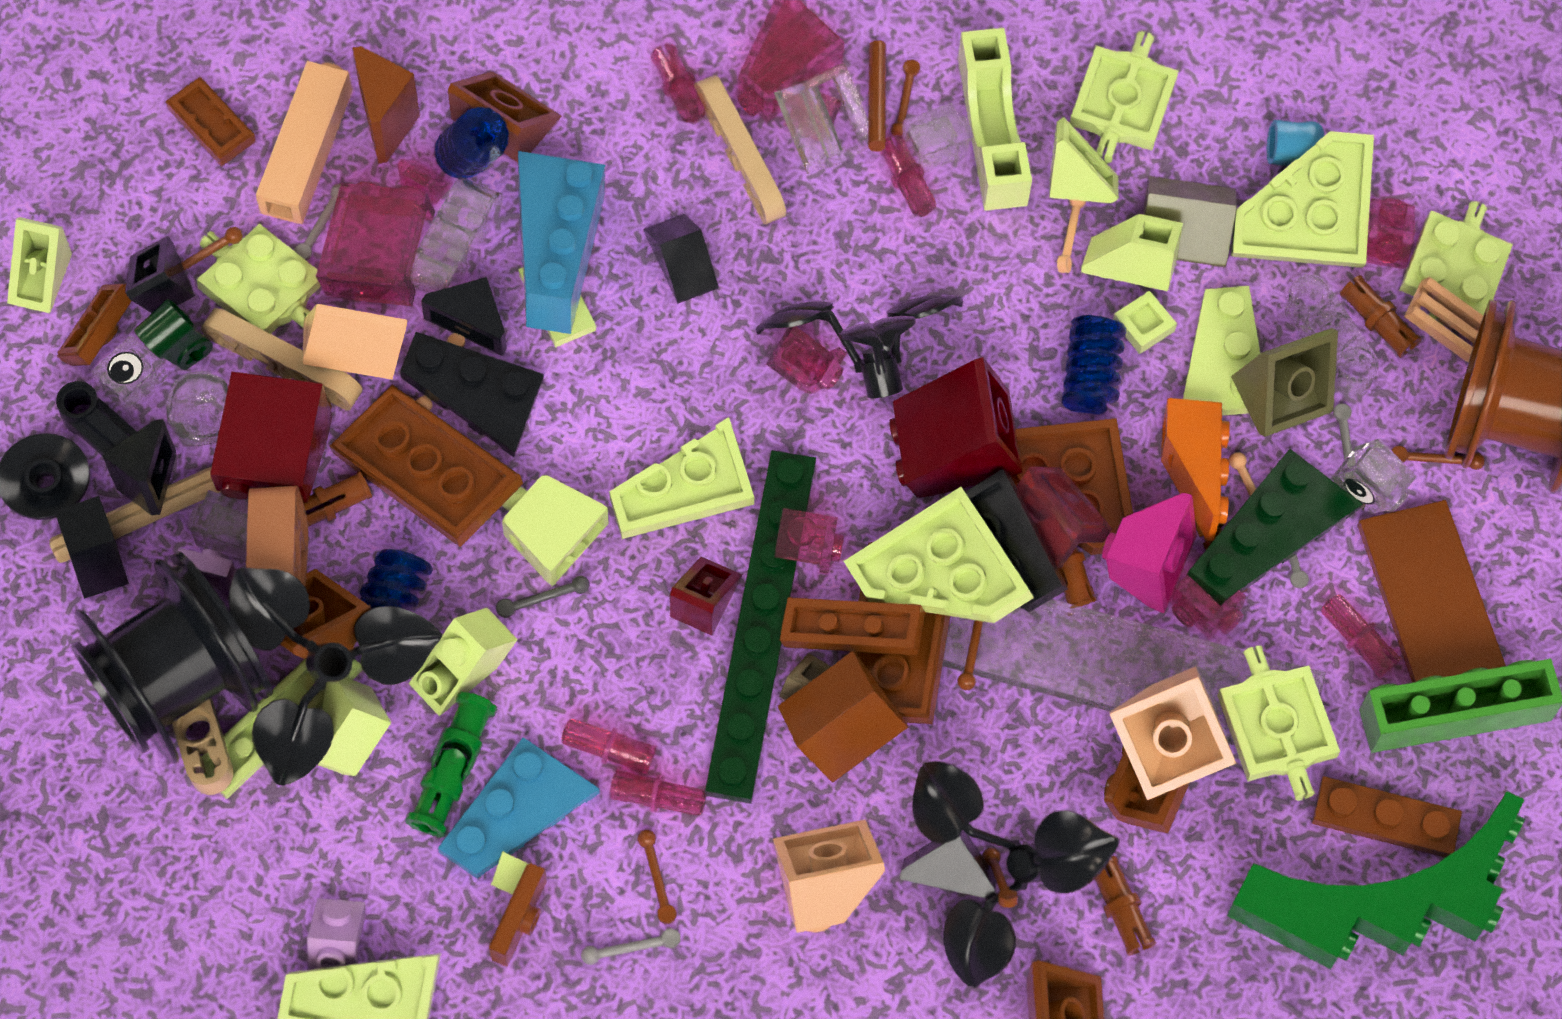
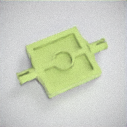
M1145 31L1137 32L1131 52H1116L1096 45L1070 117V124L1073 127L1095 133L1101 137L1096 152L1102 158L1105 148H1107L1104 157L1106 163L1112 162L1118 142L1153 150L1178 77L1179 70L1159 65L1148 57L1154 36L1147 33L1144 45L1141 46Z
M1470 202L1464 221H1456L1431 210L1425 219L1399 291L1414 296L1421 280L1431 277L1477 312L1484 315L1489 300H1493L1513 244L1487 234L1480 229L1484 214L1487 211V207L1483 203L1477 210L1479 202ZM1430 312L1429 316L1435 320L1437 319L1439 322V318Z
M258 224L239 243L232 246L226 245L212 254L217 260L197 279L200 291L225 311L270 334L279 326L287 324L292 320L303 328L304 319L310 312L306 308L307 302L325 283L324 274L261 224ZM213 231L207 233V237L206 235L203 236L200 246L205 248L220 238Z
M1261 645L1255 646V649L1250 647L1243 654L1246 657L1252 676L1243 683L1219 689L1217 694L1247 782L1270 775H1288L1295 800H1302L1303 797L1305 799L1310 798L1315 792L1312 789L1306 769L1312 764L1337 758L1340 753L1311 669L1308 665L1289 671L1270 670L1263 647Z

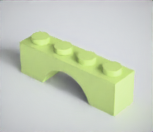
M1005 28L961 32L958 64L984 211L1028 206L1032 177L1026 144L1021 142L1015 123L1011 89V62Z

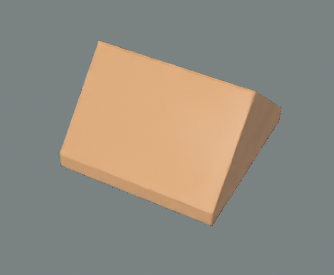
M316 304L304 319L303 364L393 380L407 327V320Z

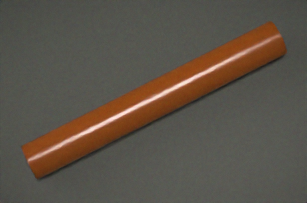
M874 40L869 44L868 148L873 152H881L886 147V44L881 40Z

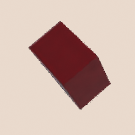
M701 556L672 587L670 592V617L709 635H713L743 574Z

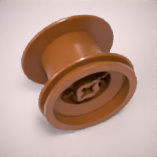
M1490 299L1468 362L1448 435L1444 458L1452 460L1455 452L1463 453L1461 465L1463 468H1468L1475 451L1486 439L1552 456L1554 459L1549 480V490L1555 493L1562 483V349L1517 338L1513 325L1516 309L1515 301L1511 300L1508 302L1504 312L1496 310L1497 301Z

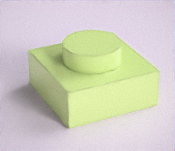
M1150 291L1114 313L1112 321L1139 354L1175 332L1177 326L1175 320Z

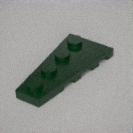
M1289 449L1191 567L1184 579L1219 606H1223L1263 578L1280 563L1283 564L1295 556L1300 549L1313 540H1318L1328 533L1333 526L1350 517L1363 504L1293 450Z

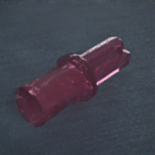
M665 44L669 54L667 57L662 47L659 46L651 53L650 58L663 81L662 90L666 96L671 97L681 120L685 123L696 124L700 118L705 116L706 110L694 87L695 78L691 72L686 71L675 45Z
M895 135L896 147L892 138L889 137L886 139L885 149L880 154L893 175L891 183L893 187L900 189L912 214L925 217L936 208V201L923 178L925 174L924 168L915 162L903 136Z
M1342 595L1333 596L1321 608L1322 614L1349 642L1346 647L1349 650L1353 648L1369 664L1380 679L1402 660L1375 631V623L1368 624Z
M574 718L567 721L561 737V742L564 745L601 757V763L606 764L607 761H611L643 772L646 775L649 772L650 764L657 749L656 745L619 734L618 728L613 727L611 732Z
M617 769L611 783L610 799L650 807L651 812L655 813L658 811V808L699 816L702 815L705 808L706 793L699 788L665 782L663 775H658L657 778L645 777Z

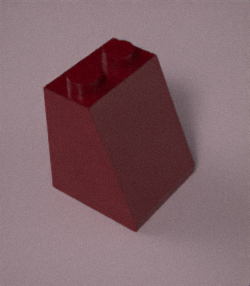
M984 357L974 359L892 401L895 418L889 421L890 431L895 444L899 445L901 459L896 460L898 479L903 487L907 486L917 498L931 497L954 491L959 487L966 488L977 485L1001 469L1009 472L1011 476L1023 473L1009 389Z
M231 371L210 472L216 490L221 491V494L226 497L243 500L248 498L250 488L298 486L303 502L308 503L332 421V412L323 384Z

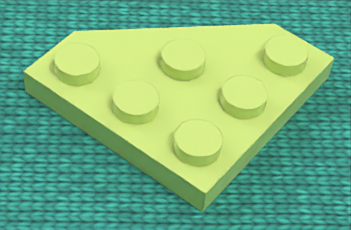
M1330 131L1299 159H1296L1273 178L1269 184L1251 199L1249 198L1237 208L1232 232L1231 257L1363 268L1366 265L1374 135Z
M962 487L957 488L844 560V563L869 602L921 605L925 612L995 623L1034 598Z

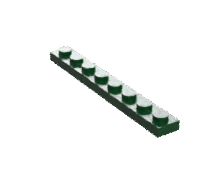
M771 450L705 796L752 804L782 645L780 635L788 597L791 598L816 457Z

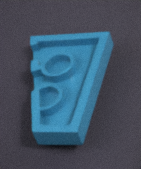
M523 737L440 844L438 852L475 878H479L498 865L502 851L512 855L528 841L564 819L574 809L600 794V789Z

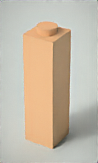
M310 61L306 62L256 192L260 214L303 224L352 94L349 71L343 70L333 63L325 62L318 64Z

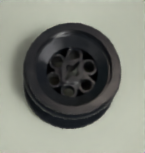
M180 551L172 555L171 558L174 565L172 567L164 560H155L154 568L163 587L164 598L106 635H103L85 612L77 609L74 617L88 645L83 646L79 641L71 645L75 657L87 678L133 745L143 754L149 750L147 741L151 739L163 756L173 764L179 761V755L165 727L224 689L231 692L250 712L258 710V701L255 696L257 693L264 699L273 695V689L267 674L239 625L203 574Z

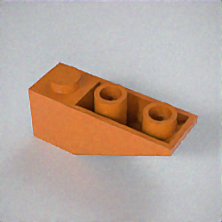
M1167 398L1162 421L1161 462L1179 493L1184 492L1192 495L1195 521L1206 540L1214 541L1218 524H1226L1228 517L1229 498L1221 496V486H1226L1228 482L1229 459L1221 458V448H1227L1230 423L1229 421H1222V402Z

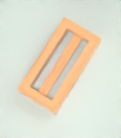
M1431 277L1421 280L1404 317L1460 358L1469 362L1483 315ZM1423 306L1425 309H1427L1436 317H1438L1439 322L1433 319L1424 311H1422L1420 307ZM1449 329L1456 330L1465 338L1470 340L1473 343V345H1469L1460 337L1451 332Z

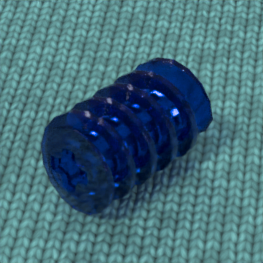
M475 107L467 110L439 135L434 145V156L437 165L445 174L453 178L467 179L478 175L503 155L508 146L509 131L506 122L499 113L491 108Z
M1081 315L1071 321L1072 327L1069 332V340L1071 342L1068 344L1067 349L1069 358L1065 365L1067 375L1064 377L1063 387L1065 391L1062 394L1061 403L1072 412L1101 415L1107 412L1108 407L1106 404H1112L1119 400L1120 392L1114 387L1121 383L1122 376L1116 371L1123 366V359L1118 355L1124 352L1125 344L1120 339L1126 335L1127 328L1124 324L1103 316Z
M384 549L377 552L374 559L376 566L368 571V582L363 584L360 589V600L368 604L371 609L384 606L398 608L403 606L417 607L419 599L410 590L419 592L425 590L427 584L417 574L431 575L433 572L431 564L423 558L401 550Z

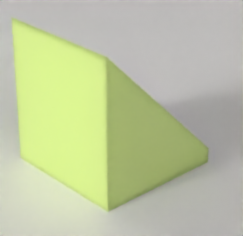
M502 851L491 885L513 895L523 871L529 863Z

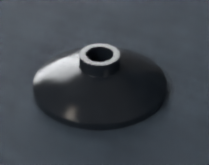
M43 433L28 436L11 446L0 461V496L13 512L25 518L35 520L55 518L54 510L79 503L89 485L90 469L83 451L70 439L57 434ZM50 476L54 478V483L45 488L38 487V481L42 477Z

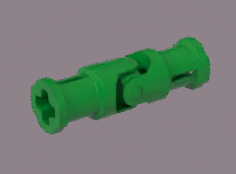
M458 693L456 698L458 709L451 725L445 727L440 735L431 758V770L423 775L420 782L423 790L414 811L407 813L405 817V823L411 828L435 837L442 838L445 836L447 828L444 826L453 802L460 800L463 793L462 782L470 775L482 748L480 737L487 720L494 717L497 712V706L490 700L474 693ZM436 800V808L433 814H431L429 810L433 801Z

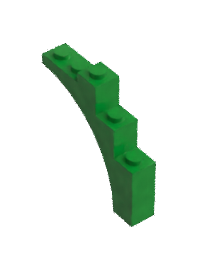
M1507 791L1487 823L1464 846L1437 864L1401 879L1368 885H1325L1287 877L1253 863L1227 916L1330 970L1338 957L1344 961H1347L1359 938V935L1351 932V930L1404 955L1411 944L1420 947L1432 923L1424 918L1425 916L1475 942L1484 930L1489 933L1493 932L1503 913L1504 908L1497 905L1503 888L1495 885L1494 882L1506 858L1498 854L1504 841L1513 844L1525 821V818L1517 815L1524 799Z

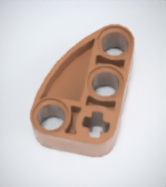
M299 487L250 488L248 493L246 568L285 571L295 576L305 586L309 537L307 515Z

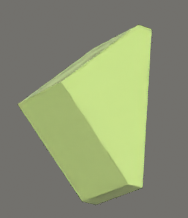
M1064 117L1061 118L1056 124L1050 170L1049 198L1112 204L1119 199L1118 175Z
M22 217L16 219L7 304L51 313L72 256L67 238L61 226Z
M345 677L340 681L326 683L322 710L327 712L332 719L333 739L327 754L318 765L343 775L356 776L390 726L391 721L372 687Z

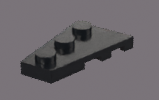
M415 332L401 368L400 378L443 409H450L468 422L469 428L481 436L482 434L486 435L500 445L503 451L515 457L543 383L544 374Z
M1001 469L965 491L1034 597L1020 606L1022 609L1031 612L1068 589L1009 472Z

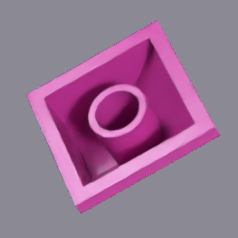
M1183 492L1124 517L1117 533L1111 532L1103 547L1102 558L1107 562L1109 578L1149 608L1161 613L1166 611L1197 537L1192 495Z

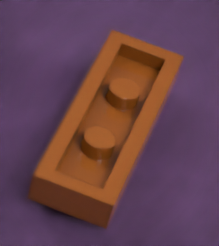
M788 597L780 642L787 648L918 655L926 612L921 605Z
M1323 776L1319 786L1312 824L1446 858L1455 852L1462 811Z

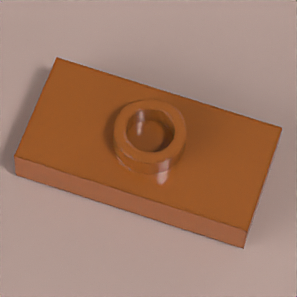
M198 77L165 101L167 109L221 167L256 142L255 134L201 77Z
M126 283L101 286L57 352V357L71 366L90 365L101 347L114 338L119 329L117 323L132 302L125 293Z
M532 863L526 865L488 946L492 961L508 967L522 934L531 936L541 914V909L535 906L547 883L544 868Z

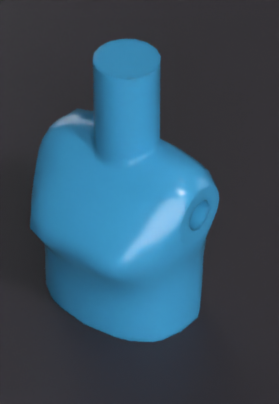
M1274 119L1269 127L1266 151L1268 164L1288 167L1325 136L1323 127L1315 121L1291 122Z

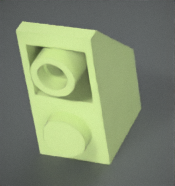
M1138 214L1091 237L1081 273L1168 291L1177 263L1183 223Z
M488 608L456 617L443 633L441 640L433 648L421 669L413 676L409 685L438 716H441L456 703L458 693H468L496 670L518 639Z

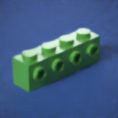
M1552 659L1539 661L1521 660L1505 667L1493 669L1475 668L1454 676H1430L1414 683L1380 685L1368 691L1359 711L1370 752L1374 753L1549 722L1553 720L1562 706V693Z

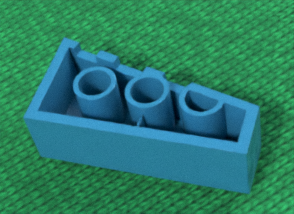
M518 151V191L526 327L571 334L604 202L605 165Z

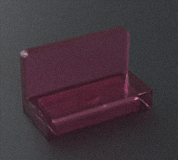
M1029 467L1017 485V489L1057 568L1063 567L1079 543H1103L1113 529L1060 467Z

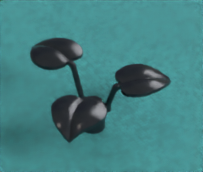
M924 296L910 299L889 309L886 312L887 318L877 320L874 323L854 325L846 329L842 328L835 314L830 311L834 308L832 302H804L788 306L774 313L759 324L755 330L758 335L765 329L795 327L814 320L829 322L853 361L855 372H862L868 398H882L903 390L897 365L902 362L899 352L901 334L916 323L915 319L932 315L951 305L962 307L963 299L961 296ZM851 341L872 346V348L862 352L864 359L860 358Z
M241 567L235 571L229 589V610L250 645L264 651L273 650L281 644L287 635L292 641L309 651L306 658V667L309 674L315 678V683L301 698L299 706L288 699L275 700L260 710L253 723L252 740L255 751L275 784L283 786L303 778L327 754L333 739L332 719L324 710L308 708L310 701L320 690L325 688L326 683L344 679L350 673L352 661L358 655H362V669L372 680L385 685H395L407 681L421 669L433 648L442 638V633L432 623L406 609L391 606L377 607L365 612L357 619L354 625V635L360 646L348 650L339 643L316 644L313 640H308L293 630V628L300 626L306 620L310 608L308 592L300 580L288 572L278 569Z
M942 761L926 762L918 771L912 809L915 823L921 833L931 841L945 843L957 839L963 830L971 837L1009 849L1010 854L1006 865L1008 872L1015 881L1008 887L1016 892L1026 890L1028 883L1042 882L1048 890L1060 894L1079 891L1101 873L1119 844V839L1116 836L1099 828L1085 816L1068 810L1053 812L1042 820L1035 832V844H1021L1019 840H1009L976 829L970 822L981 815L984 801L979 786L974 779L962 769ZM998 893L987 899L983 907L974 900L966 899L959 901L951 909L945 921L943 942L948 961L956 975L967 986H972L973 988H977L986 980L1002 972L1011 961L1015 951L1016 936L1010 920L1004 914L992 911L999 903Z

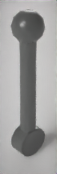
M577 576L573 579L572 583L514 602L509 599H502L497 603L496 611L499 616L507 618L512 616L515 610L568 593L576 592L583 594L589 589L590 583L586 577Z

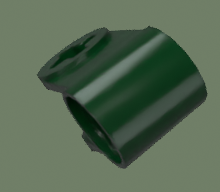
M168 298L134 329L139 339L157 357L162 360H168L182 370L189 369L209 355L213 346L206 336L195 330L196 326L190 320L189 315Z

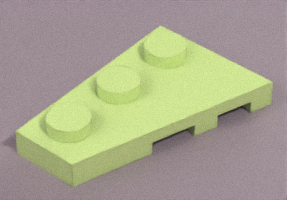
M1249 286L1205 289L1183 399L1222 402V416L1249 414L1231 378L1233 374L1260 355Z
M729 417L718 423L715 430L699 440L694 438L681 446V451L660 464L654 463L609 491L610 501L622 539L754 505L755 499Z
M441 953L289 972L285 976L278 1019H429Z

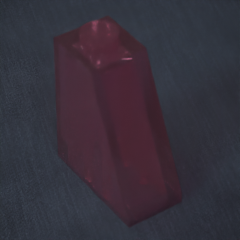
M774 0L738 75V101L749 115L755 116L758 114L767 123L770 122L843 62L844 41L800 0Z

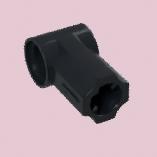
M69 382L57 394V408L66 428L72 433L78 434L100 455H103L137 432L98 397L94 388L86 382ZM78 405H90L83 413H71Z

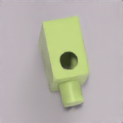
M548 475L540 476L528 491L521 486L502 505V507L509 511L502 520L504 536L552 587L609 524L608 508L605 505Z

